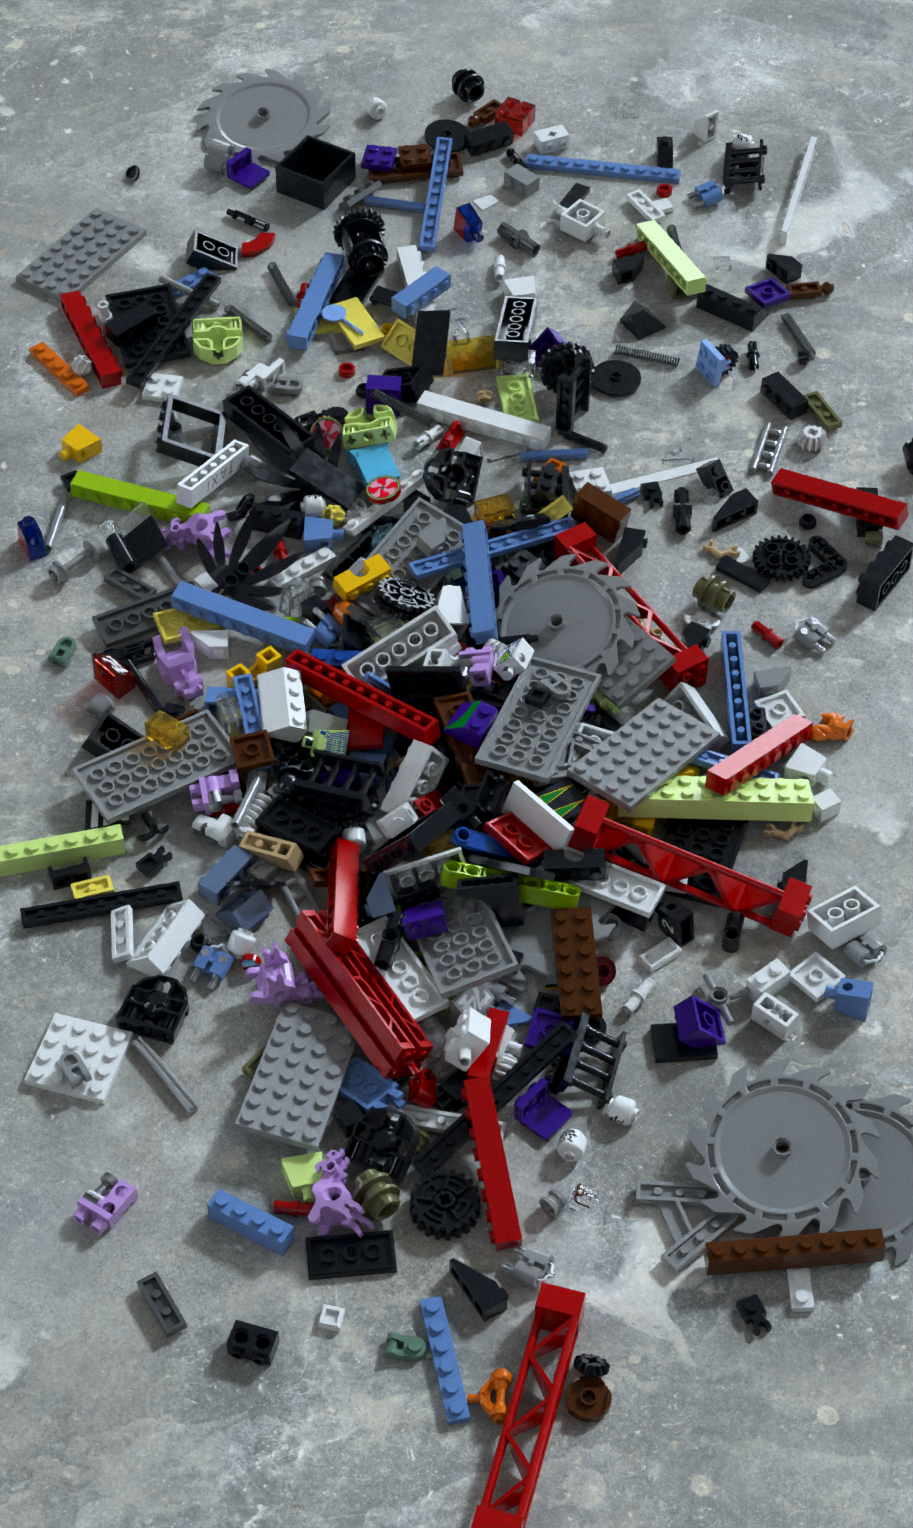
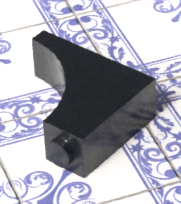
M518 873L457 880V897H471L487 903L499 914L504 927L524 925L525 909Z

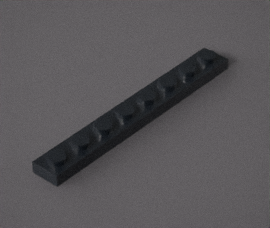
M176 881L20 908L23 929L107 915L111 914V910L128 904L132 910L180 902L183 901L180 882Z

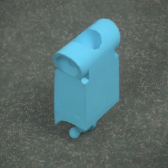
M388 442L352 449L346 452L350 466L356 470L359 482L365 486L363 491L366 497V487L376 477L384 475L393 476L399 481L401 475L388 450Z

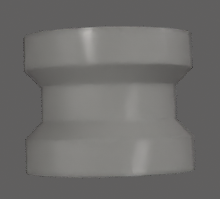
M321 575L312 576L309 580V594L311 596L316 594L320 598L324 597L327 593V579Z
M554 1188L548 1192L547 1197H542L539 1200L542 1209L553 1217L558 1213L559 1208H564L567 1205L563 1194Z

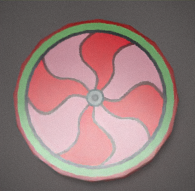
M321 417L312 424L310 432L315 435L316 423L319 422L326 451L331 450L339 433L341 434L342 443L343 427L335 418Z
M384 475L376 477L366 487L368 499L375 504L382 505L388 501L393 502L401 493L400 482L393 476Z

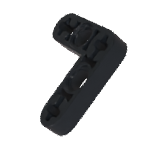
M812 536L809 539L808 549L823 563L803 574V586L813 589L844 574L847 569V561L823 537ZM829 553V554H831L832 556H831V557H826V556H824L823 554ZM821 571H827V572H829V574L824 575V574H822V573H820V572H821Z

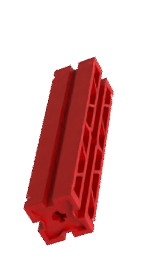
M321 909L318 914L315 910H302L295 921L297 927L291 928L284 941L288 946H291L292 952L375 1068L380 1071L383 1079H396L400 1076L419 1077L421 1075V1062L428 1058L429 1053L434 1047L430 1040L426 1039L427 1036L358 943L355 949L351 948L348 955L325 947L327 909Z

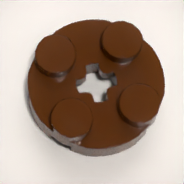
M579 1377V1380H576L574 1383L571 1382L566 1390L565 1402L568 1413L581 1421L599 1422L611 1407V1391L605 1385V1382L598 1377ZM587 1394H590L594 1401L587 1403L582 1397L585 1398Z

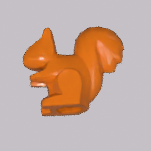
M836 712L821 713L823 718L821 722L826 725L818 724L813 726L811 739L817 742L826 741L827 739L848 741L854 732L852 728L854 720L851 719L845 723L843 721L845 715L839 716Z

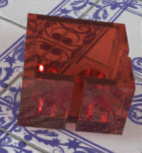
M507 97L495 112V124L507 121L514 134L522 137L528 130V127L535 121L536 105L524 101L521 103L518 99Z

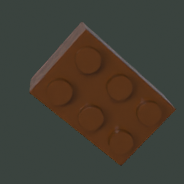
M587 482L575 495L572 507L574 510L571 511L570 517L580 523L586 522L594 532L614 544L622 536L624 528L627 527L631 508Z

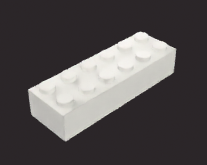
M435 605L341 666L343 672L368 685L370 684L363 680V676L368 671L388 682L387 666H421L425 661L429 648L447 649L458 642L457 633L438 606Z

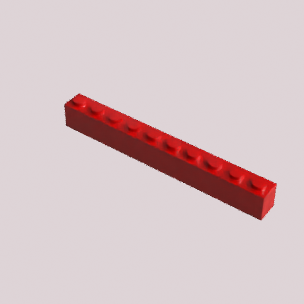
M296 649L285 658L286 668L301 671L303 684L394 731L430 746L441 737L437 719L299 649Z

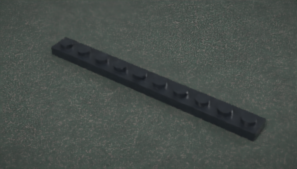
M206 272L127 376L126 384L139 389L144 386L220 285L221 277Z
M561 1021L491 1087L497 1113L578 1038V1033L566 1022ZM465 1112L411 1162L412 1166L422 1176L428 1177L429 1172L437 1171L470 1139L468 1128H472L471 1121L466 1120Z

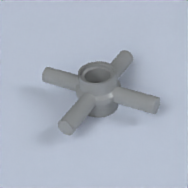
M710 973L704 974L703 979L710 993L708 998L703 1001L719 1009V1013L722 1014L727 1026H732L735 1022L727 1006L730 1000L749 995L747 987L728 992L725 987L716 986Z

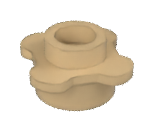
M480 390L476 392V400L479 404H489L493 399L491 396L493 392L490 390Z

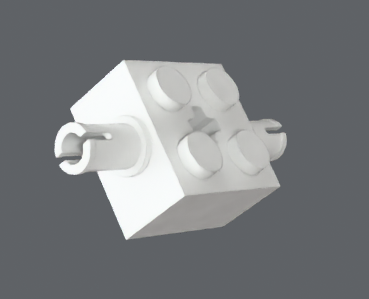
M582 199L577 200L568 209L560 204L554 209V213L561 216L560 230L584 242H587L595 234L605 239H608L611 235V230L604 227L605 211Z
M472 1008L464 1010L454 1028L450 1027L446 1032L445 1060L466 1072L490 1044L491 1019Z

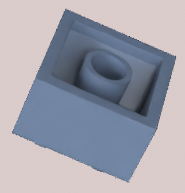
M383 872L379 873L366 899L368 904L364 905L367 916H372L373 920L385 915L388 916L396 911Z
M262 889L244 890L216 912L215 916L232 930L244 928L252 931L258 921H263L269 917V912L274 907Z

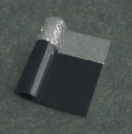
M144 501L117 523L112 519H106L98 527L118 567L128 574L136 571L168 545L167 540Z

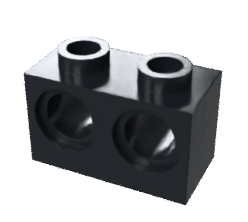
M235 1320L226 1343L228 1354L236 1359L244 1358L251 1360L257 1365L265 1364L271 1366L280 1343L279 1332ZM239 1340H246L245 1343H237ZM261 1346H267V1347H268V1348L263 1349V1350L259 1349V1347H261Z

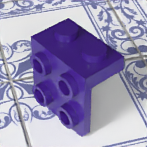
M247 147L226 162L227 178L249 189L254 188L270 176L269 170L252 162L251 149Z
M442 901L404 910V915L407 917L402 918L408 941L448 931Z
M541 1078L538 1082H533L528 1091L523 1096H519L514 1103V1119L545 1141L549 1140L572 1117V1111L548 1094V1081L544 1078Z

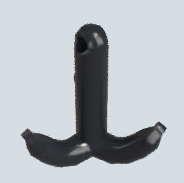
M146 809L145 813H141V819L150 831L147 834L138 835L137 839L140 841L150 840L156 834L161 835L169 831V825L162 828L157 826L151 810Z

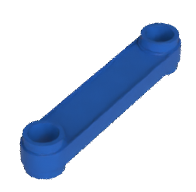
M466 827L457 828L451 835V842L456 847L523 865L491 835L470 830ZM544 857L526 866L538 868L543 864Z

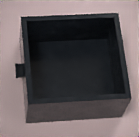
M307 135L275 166L277 192L325 210L356 179L355 152Z

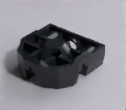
M451 447L435 452L424 465L422 478L427 491L438 501L444 503L452 501L466 506L467 509L474 505L483 457L464 451H454V448ZM453 456H457L456 463L452 464ZM429 466L438 468V472H428ZM454 482L456 485L451 486L450 483ZM446 488L450 489L449 499H444Z
M158 974L143 978L130 987L116 1015L119 1029L173 1045L183 1026L185 1015L188 1016L189 1014L187 990L180 984L178 979ZM170 982L171 987L168 993L163 992L164 983ZM164 1007V1010L157 1012V1008Z
M391 1107L371 1109L356 1121L342 1158L348 1157L350 1162L366 1169H376L377 1172L388 1173L393 1181L402 1184L413 1160L412 1154L420 1143L419 1129L407 1114ZM393 1113L400 1115L395 1127L389 1124ZM361 1124L373 1128L369 1139L357 1135ZM402 1141L410 1145L406 1156L398 1153V1146L401 1145ZM387 1147L392 1149L390 1152L384 1154L383 1149ZM372 1152L378 1157L386 1158L384 1166L369 1160Z

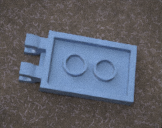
M357 1056L350 1061L339 1095L348 1101L354 1099L358 1107L365 1113L374 1108L388 1107L386 1104L390 1101L400 1110L407 1105L401 1099L404 1097V1093L399 1091L398 1083L392 1079H383L380 1071Z

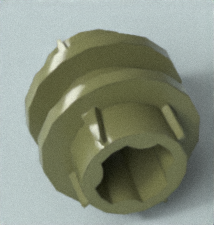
M712 575L710 578L702 576L695 584L692 592L693 597L697 598L698 607L703 609L707 607L708 612L711 614H716L718 611L726 613L733 605L736 593L731 591V583L725 580L721 582L720 577L717 575Z
M368 1169L361 1173L353 1182V1200L361 1205L365 1211L363 1213L364 1216L381 1221L389 1218L398 1210L401 1202L398 1198L400 1190L396 1184H392V1178L388 1173L377 1172L376 1169Z

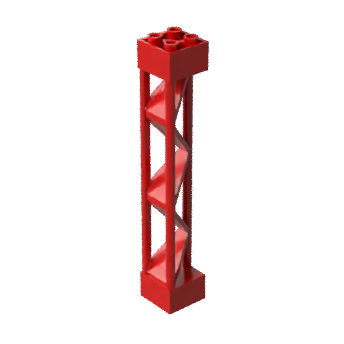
M586 522L555 535L554 561L561 556L576 554L577 557L570 564L571 567L597 560L609 564L608 567L599 571L598 575L619 576L625 579L596 547L597 535ZM633 587L625 588L627 593L637 602L636 606L640 613V617L626 616L676 658V662L659 676L666 688L671 692L680 682L694 688L702 687L706 684L709 663L707 655L697 644L687 648ZM637 619H647L646 629ZM652 620L676 647L650 634Z
M590 795L587 796L574 825L575 830L568 843L569 847L581 852L588 848H604L605 860L731 912L738 911L746 918L766 925L769 929L788 937H792L794 931H799L813 897L810 894L811 885L790 877L784 890H781L607 819L606 815L610 803ZM636 843L650 869L607 851ZM707 872L722 899L679 881ZM778 902L772 919L750 911Z
M544 1282L541 1284L535 1304V1316L482 1500L480 1505H477L471 1528H525L584 1317L586 1293ZM540 1329L552 1332L536 1345ZM563 1347L552 1384L536 1358ZM531 1367L544 1400L514 1423L528 1370ZM541 1424L532 1460L529 1463L513 1437ZM508 1445L522 1480L490 1505ZM519 1505L516 1515L505 1512Z

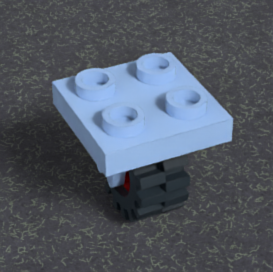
M705 339L701 341L695 368L713 387L719 386L721 376L724 373L728 374L729 370H733L732 367H735V363H738L737 358H739V355L729 344L724 343V345L719 344V347H714Z

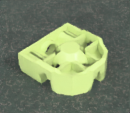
M240 316L193 319V353L200 360L211 365L228 364L229 361L236 359L243 353V332ZM223 353L224 356L217 359V357H214V354Z
M376 404L374 405L373 417L370 414H366L364 407L351 411L345 417L343 428L345 450L396 441L397 422L392 408L388 405Z

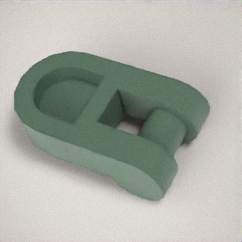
M60 638L49 654L48 662L52 664L58 663L62 667H67L76 651L74 638Z
M389 1332L387 1334L386 1341L388 1342V1347L385 1348L384 1353L386 1358L419 1361L425 1357L426 1344L423 1339L415 1336L400 1335L396 1332ZM397 1345L404 1346L403 1350L397 1349Z

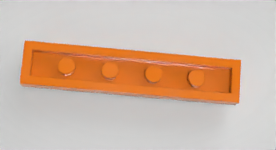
M44 342L29 348L30 354L74 396L78 397L90 391V385L81 376L74 373L71 367Z

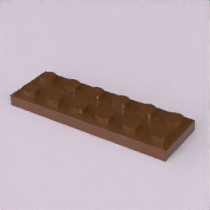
M451 152L447 177L463 176L460 153ZM396 157L392 172L368 169L370 180H373V182L380 180L383 183L430 179L432 168L402 170L400 159Z
M591 907L550 909L561 1020L577 1019L582 1012L589 1014V1018H602L603 1012Z

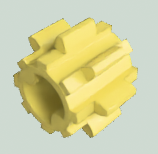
M328 505L322 511L321 517L333 520V526H339L345 519V512L340 508L341 506Z

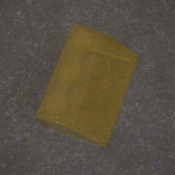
M495 335L447 341V349L449 351L446 354V361L450 375L500 369L499 359H494Z

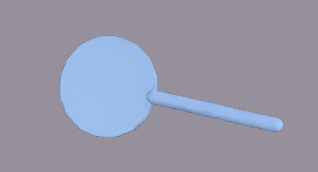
M333 304L323 308L322 317L330 322L342 320L361 335L364 334L363 331L345 319L346 309L344 307Z

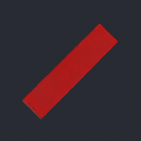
M489 1007L486 1017L491 1019L490 1044L470 1066L467 1079L485 1076L491 1078L497 1053L500 1051L509 1019V1011Z

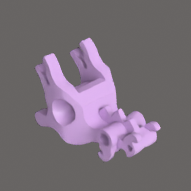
M217 510L209 514L196 513L183 524H179V518L172 519L170 529H165V527L161 529L168 542V545L163 550L171 549L172 545H176L177 549L183 550L187 547L188 543L195 544L197 548L196 541L199 538L210 552L213 560H215L213 550L214 527L216 522L226 518L225 511ZM220 528L223 540L231 536L230 528ZM225 550V557L230 558L231 552Z
M185 626L178 629L183 649L165 654L160 636H154L152 641L156 656L155 662L162 681L167 685L173 686L176 699L183 696L184 701L202 696L204 687L201 675H197L194 644L189 630Z
M277 942L272 943L273 953L265 947L261 949V953L265 957L263 965L260 967H250L245 971L246 977L248 979L256 978V984H258V990L249 993V1000L252 1003H269L279 1008L287 1001H300L297 1004L308 1007L313 1000H315V1003L323 1000L324 995L315 982L309 978V974L306 971L299 972L296 976L293 975L292 964L287 955L279 950Z
M342 1148L339 1149L340 1152L331 1150L326 1154L329 1161H320L315 1165L318 1173L321 1172L320 1169L323 1170V1175L312 1187L316 1201L308 1215V1219L313 1225L320 1223L317 1231L319 1236L330 1235L332 1227L340 1225L353 1230L361 1237L363 1234L357 1223H360L362 1226H368L370 1230L375 1227L367 1218L362 1216L365 1211L353 1200L350 1192L345 1188L344 1184L348 1175L344 1171L350 1163L349 1158L345 1157V1160L342 1159L345 1154Z

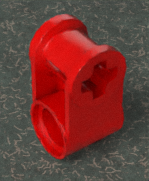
M423 1068L419 1077L412 1078L408 1082V1100L420 1107L430 1109L437 1097L436 1076L430 1069Z

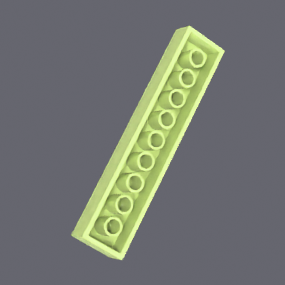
M683 775L673 776L630 813L616 805L618 817L811 822L815 803L808 779L750 778L744 784L723 796L705 787L706 776Z

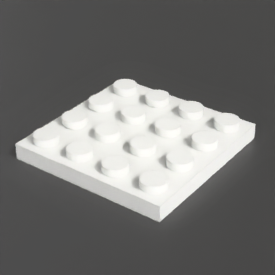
M55 1013L24 1079L25 1085L104 1104L133 1040V1032ZM68 1051H74L79 1054L92 1077L91 1081L87 1083L84 1081L74 1089L71 1088L61 1070L59 1062L61 1055ZM77 1071V1072H75V1073H73V1074H74V1076H77V1075H79V1074H81V1073H80V1071Z

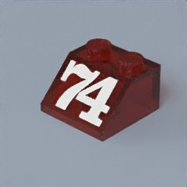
M92 654L94 679L118 700L136 688L134 673L131 670H127L118 659H114L108 654Z

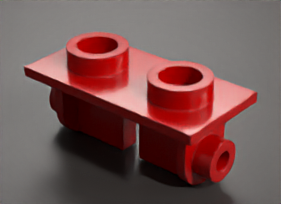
M460 421L452 422L436 449L442 450L451 447L455 450L466 433L465 430L461 429Z
M437 789L413 801L416 805L413 810L418 819L442 806L440 798L443 795Z

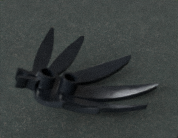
M277 416L278 425L288 446L295 456L299 458L305 450L304 445L280 416ZM317 422L314 440L315 454L326 460L324 437L320 424ZM246 433L250 443L268 462L291 476L288 472L296 460L273 445ZM340 433L331 447L327 460L335 467L338 466L341 454ZM242 467L245 472L264 482L281 487L300 488V490L265 498L266 502L286 503L300 499L288 509L301 512L300 502H303L304 497L319 494L296 478L292 479L269 471Z
M254 507L236 537L228 565L225 564V548L218 522L215 524L213 534V550L217 566L210 552L199 538L196 541L197 549L206 572L219 585L218 588H214L211 592L219 593L224 589L221 592V595L224 597L230 595L235 601L263 611H272L274 607L252 596H278L288 593L290 589L270 586L250 587L249 585L267 580L281 573L300 559L304 552L302 551L283 558L251 574L271 555L291 523V519H288L260 540L242 561L238 562L252 532L256 515V507Z

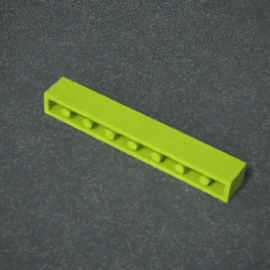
M81 470L77 471L70 483L72 497L144 516L152 515L154 518L171 522L174 518H179V524H183L196 513H210L209 503L200 501L192 508L185 507L176 503V495Z

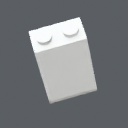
M446 585L440 590L435 605L438 606L457 633L458 640H460L469 625L460 586Z

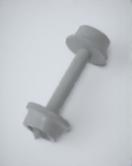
M97 538L83 541L85 551L66 564L62 565L59 561H53L52 566L47 569L51 580L56 584L69 581L67 571L87 557L94 561L100 560V556L105 552L102 543Z

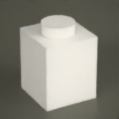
M831 788L813 796L815 805L812 816L816 817L819 822L840 813L842 801Z

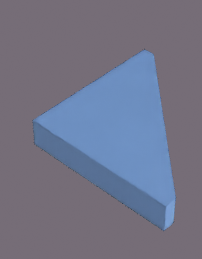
M504 1001L496 1008L510 1012L507 1025L511 1028L517 1027L520 1024H531L533 1016Z

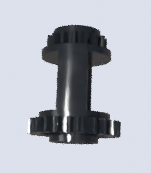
M357 207L356 211L351 209V213L345 212V217L339 216L341 221L336 220L337 225L333 226L335 230L333 231L334 239L338 247L345 251L348 264L355 273L366 278L373 277L384 270V266L387 265L388 252L382 237L385 236V224L381 215L377 214V211L372 212L371 208L366 211L365 207L360 210Z

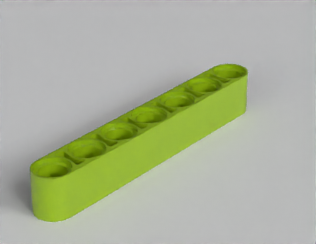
M446 861L443 865L440 882L445 887L456 889L458 879L513 873L457 861ZM518 874L524 903L554 909L577 908L581 890L576 885Z

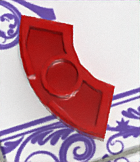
M259 233L258 237L254 240L243 242L241 257L256 256L261 254V251L269 249L275 241V233Z

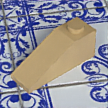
M247 830L239 845L240 848L279 868L293 872L297 871L304 858V854L297 843Z

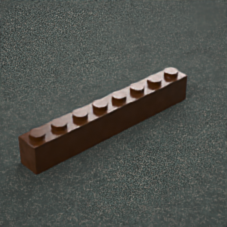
M882 1228L706 1242L704 1261L707 1276L883 1261L886 1246Z

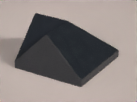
M636 301L631 304L620 318V323L638 340L666 328L648 308Z

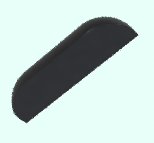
M369 530L348 546L322 572V575L330 580H334L335 576L348 570L360 557L366 559L374 550L372 541L374 537Z

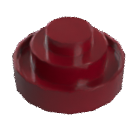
M597 956L599 985L606 986L615 979L616 966L610 958Z

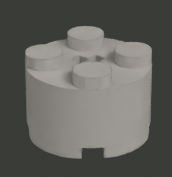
M212 139L207 148L209 153L208 155L205 154L204 167L227 175L226 162L233 157L236 146L219 139Z

